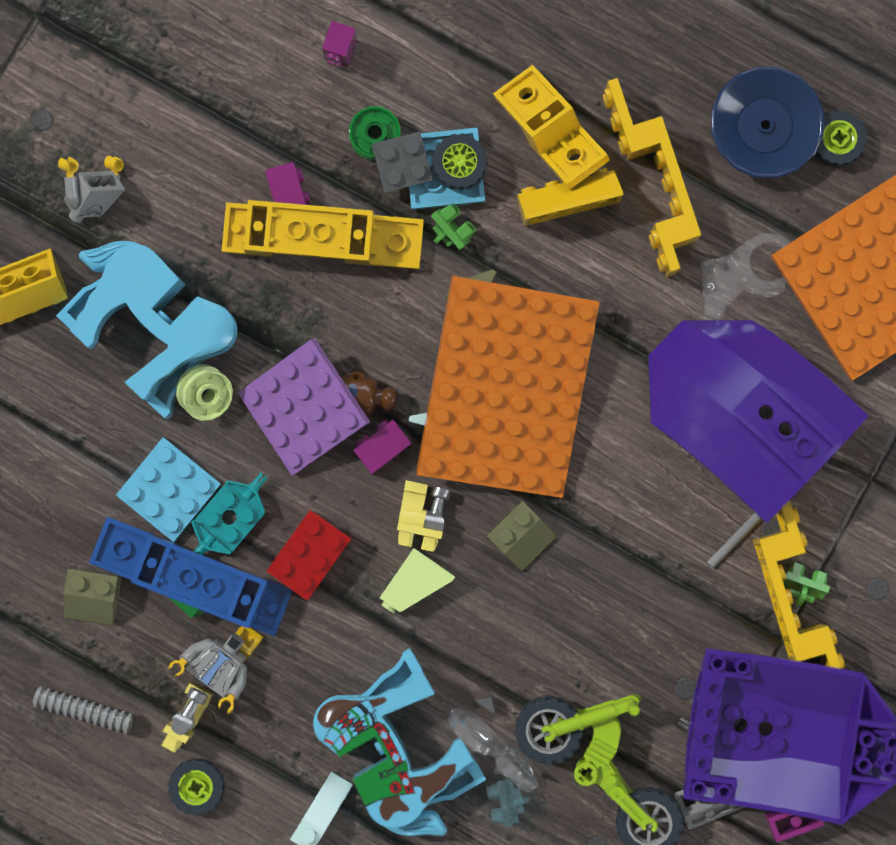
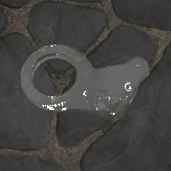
M763 233L747 240L724 257L704 260L700 266L704 293V315L709 320L721 318L725 313L726 307L743 290L765 297L777 296L786 292L785 285L787 282L783 276L775 281L759 279L751 270L750 256L752 251L760 245L772 244L781 249L790 242L778 234Z
M454 707L448 716L450 727L469 747L483 755H491L495 758L496 767L493 770L494 774L498 775L501 773L509 777L520 789L528 793L539 786L530 766V761L524 754L508 744L478 716L462 707Z

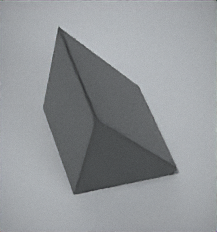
M491 696L474 699V701L495 713Z

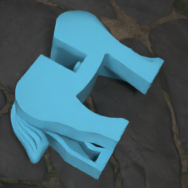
M115 241L95 249L81 251L79 259L94 272L104 271L98 281L82 288L56 316L85 346L93 350L98 344L101 329L107 319L116 311L128 306L136 318L152 334L166 343L168 348L125 383L139 397L147 401L165 419H169L173 415V408L177 400L176 386L181 375L204 360L226 353L235 343L237 324L234 317L224 307L197 296L175 321L169 318L161 310L185 284L154 251L144 245L132 241Z

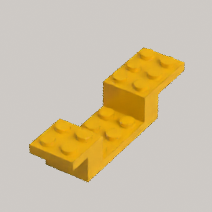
M618 78L609 80L602 97L606 109L610 108L612 112V118H610L612 129L614 132L618 131L620 136L618 147L621 155H626L627 161L656 152L654 162L657 169L662 170L664 176L661 179L665 193L669 192L672 202H669V207L674 218L655 223L651 229V234L648 235L652 249L656 248L659 258L656 259L660 273L664 272L665 276L669 277L675 275L680 269L674 249L696 242L701 233L662 116L633 125Z
M248 200V204L226 202L222 253L272 257V253L342 259L347 264L419 270L424 219L374 215V212L371 210Z
M789 500L776 513L781 531L753 539L787 655L790 660L796 661L819 656L822 665L843 669L845 668L843 658L835 650L834 644H837V638L833 629L829 630L828 626L818 624L797 630L801 628L797 614L792 613L790 604H793L790 590L785 589L782 581L786 579L782 565L777 564L779 560L806 553L804 547L807 546V540L804 533L799 532L797 523L800 522L799 514L796 508H792Z

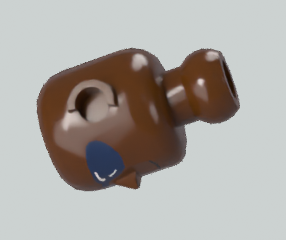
M360 372L341 376L366 416L372 415L375 407H381L385 411L395 409V389H378L376 380L371 377H365V374Z

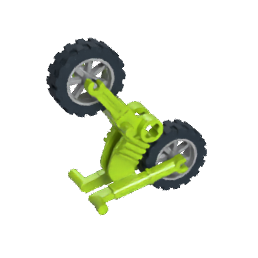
M632 694L617 700L612 699L582 710L579 708L577 711L572 703H568L559 696L558 698L553 697V695L537 697L525 705L516 721L515 737L517 738L519 748L524 751V754L539 764L540 762L545 763V765L559 764L572 757L580 745L584 728L592 725L594 729L593 738L586 748L584 756L576 764L574 777L582 786L599 785L619 805L616 816V830L618 831L619 839L625 845H675L679 842L683 831L684 817L681 806L677 803L674 796L666 793L661 788L655 789L651 786L643 789L637 788L633 792L618 772V768L611 761L617 752L621 734V724L617 717L619 714L628 711L633 716L639 714L638 703L641 702L639 694ZM544 712H553L556 715L554 718L547 719ZM540 714L544 722V726L537 723H533L532 721L536 716ZM531 727L539 729L542 732L533 738L531 734ZM566 733H567V737H566V739H565V741H564V740L560 737V735H563V734H566ZM545 737L546 747L539 745L536 741ZM554 738L561 744L550 748V742ZM588 767L592 769L591 773L586 772L584 774L582 772V769H587ZM646 804H653L656 807L652 810ZM662 808L668 817L658 818L657 813L659 809ZM631 819L639 825L634 830L631 825ZM669 822L666 832L657 826V823ZM646 829L647 839L640 837L637 833ZM651 831H657L661 837L651 839Z

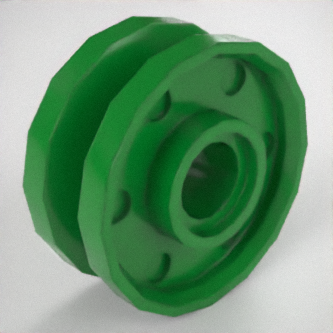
M370 106L360 110L353 117L349 126V140L353 150L360 157L368 161H376L371 144L400 137L401 127L398 119L391 111L379 106ZM373 128H377L381 131L382 135L378 139H372L368 136V132Z

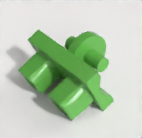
M455 203L445 208L442 207L431 215L437 223L432 229L438 235L433 241L438 244L442 240L447 247L454 243L460 250L471 242L470 238L476 232V228L469 221H466L461 227L456 224L454 219L461 214V211Z
M793 562L785 573L786 579L782 581L784 587L790 589L792 597L796 598L795 605L801 607L804 601L813 603L815 598L822 600L830 589V586L826 585L827 573L814 571L811 579L803 577L805 567Z

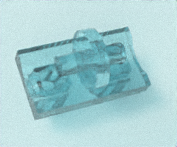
M512 777L503 778L497 781V783L487 786L488 798H500L501 807L491 809L492 822L504 823V827L513 826L514 823H518V814L524 813L523 804L530 802L529 796H522L521 788L513 787Z

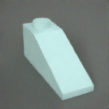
M331 771L290 840L298 845H317L353 784Z

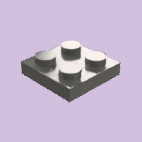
M420 132L371 144L384 193L433 180Z

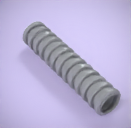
M43 686L37 688L33 698L34 708L39 706L41 710L48 709L50 713L56 711L57 715L63 713L64 717L69 715L71 719L78 718V721L81 722L86 720L87 724L93 722L94 726L100 724L101 728L108 727V730L116 729L117 733L123 731L124 735L130 732L134 721L133 713L128 715L126 711L119 712L117 708L111 710L110 706L106 708L103 704L98 706L96 702L89 703L87 699L81 701L80 697L74 699L73 695L68 697L66 693L59 694V691L51 692L50 688L44 690Z

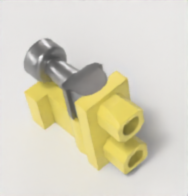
M406 480L397 531H399L398 544L412 547L414 534L424 536L421 550L434 552L438 540L442 538L444 528V500L450 499L451 490L432 487L430 495L434 497L431 511L423 509L428 485Z
M193 681L189 683L185 691L189 700L184 709L174 715L173 720L163 730V732L167 733V736L161 746L174 753L177 749H180L182 743H186L192 738L195 732L192 729L198 724L214 693Z

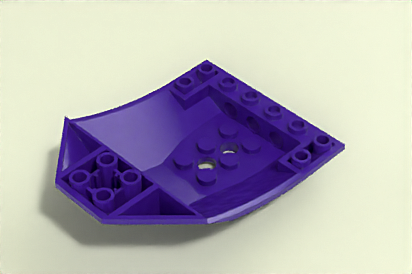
M682 320L648 355L651 424L706 467L766 524L869 416L813 364L775 334L753 320ZM762 406L770 407L773 412L772 418L768 420L762 419L759 416V408ZM785 423L791 427L792 432L790 436H783L779 433L778 427L780 424Z
M705 648L693 694L686 741L684 799L763 809L842 825L896 784V717L863 673L796 660ZM745 719L747 722L746 728L740 732L735 731V721ZM763 722H769L772 725V732L767 736L761 735L758 730Z

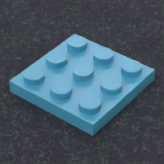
M478 128L421 133L433 180L409 186L411 210L447 207L452 203H455V205L485 203L483 178L469 190H451L438 181L432 164L436 146L445 137L448 138L452 134L460 135V133H463L467 136L471 135L476 141H479Z
M163 437L116 496L171 541L175 542L222 484Z

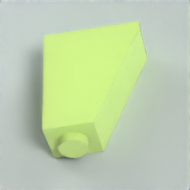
M414 548L380 596V599L383 600L381 605L392 613L395 610L402 612L453 581L455 576Z

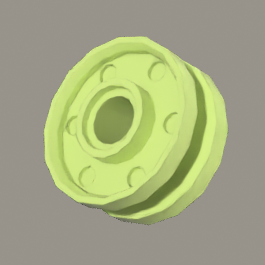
M200 364L189 368L181 375L176 386L178 403L193 418L201 421L213 420L221 416L228 409L232 401L233 389L231 382L216 367L208 364Z

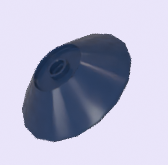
M757 66L736 74L720 89L711 109V134L718 152L734 169L754 178H780L798 171L815 155L824 135V111L817 93L801 76L781 67ZM767 122L769 129H763L761 123Z

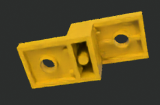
M533 65L493 93L499 104L522 128L529 145L569 190L610 161L605 151L582 128L570 104ZM525 94H533L529 99H522ZM574 154H580L577 160H569Z

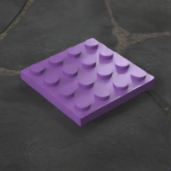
M315 338L305 343L238 392L292 476L370 422Z

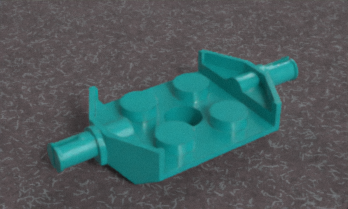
M260 472L253 482L249 484L226 481L224 486L196 519L191 522L199 541L197 548L193 552H199V554L204 555L206 551L209 552L211 550L231 554L266 513L259 495V489L268 480L264 474ZM228 510L234 511L237 516L236 521L231 525L223 521V514Z

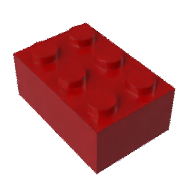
M309 510L266 572L305 600H309L352 538L313 510Z

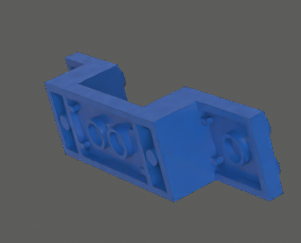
M111 517L106 518L89 564L130 579L131 583L246 628L252 627L272 636H275L293 592L289 587L251 572H244L180 547L177 543Z

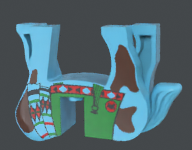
M408 648L403 651L398 663L393 668L384 672L364 693L336 695L325 700L315 713L314 731L318 739L339 757L376 737L374 744L380 755L386 754V756L355 773L353 781L371 817L380 825L400 835L444 836L447 834V828L439 814L433 810L423 809L436 802L453 800L485 781L486 777L461 736L454 739L446 754L434 764L419 769L412 768L405 745L385 714L434 695L435 691L422 671L423 668L412 649Z

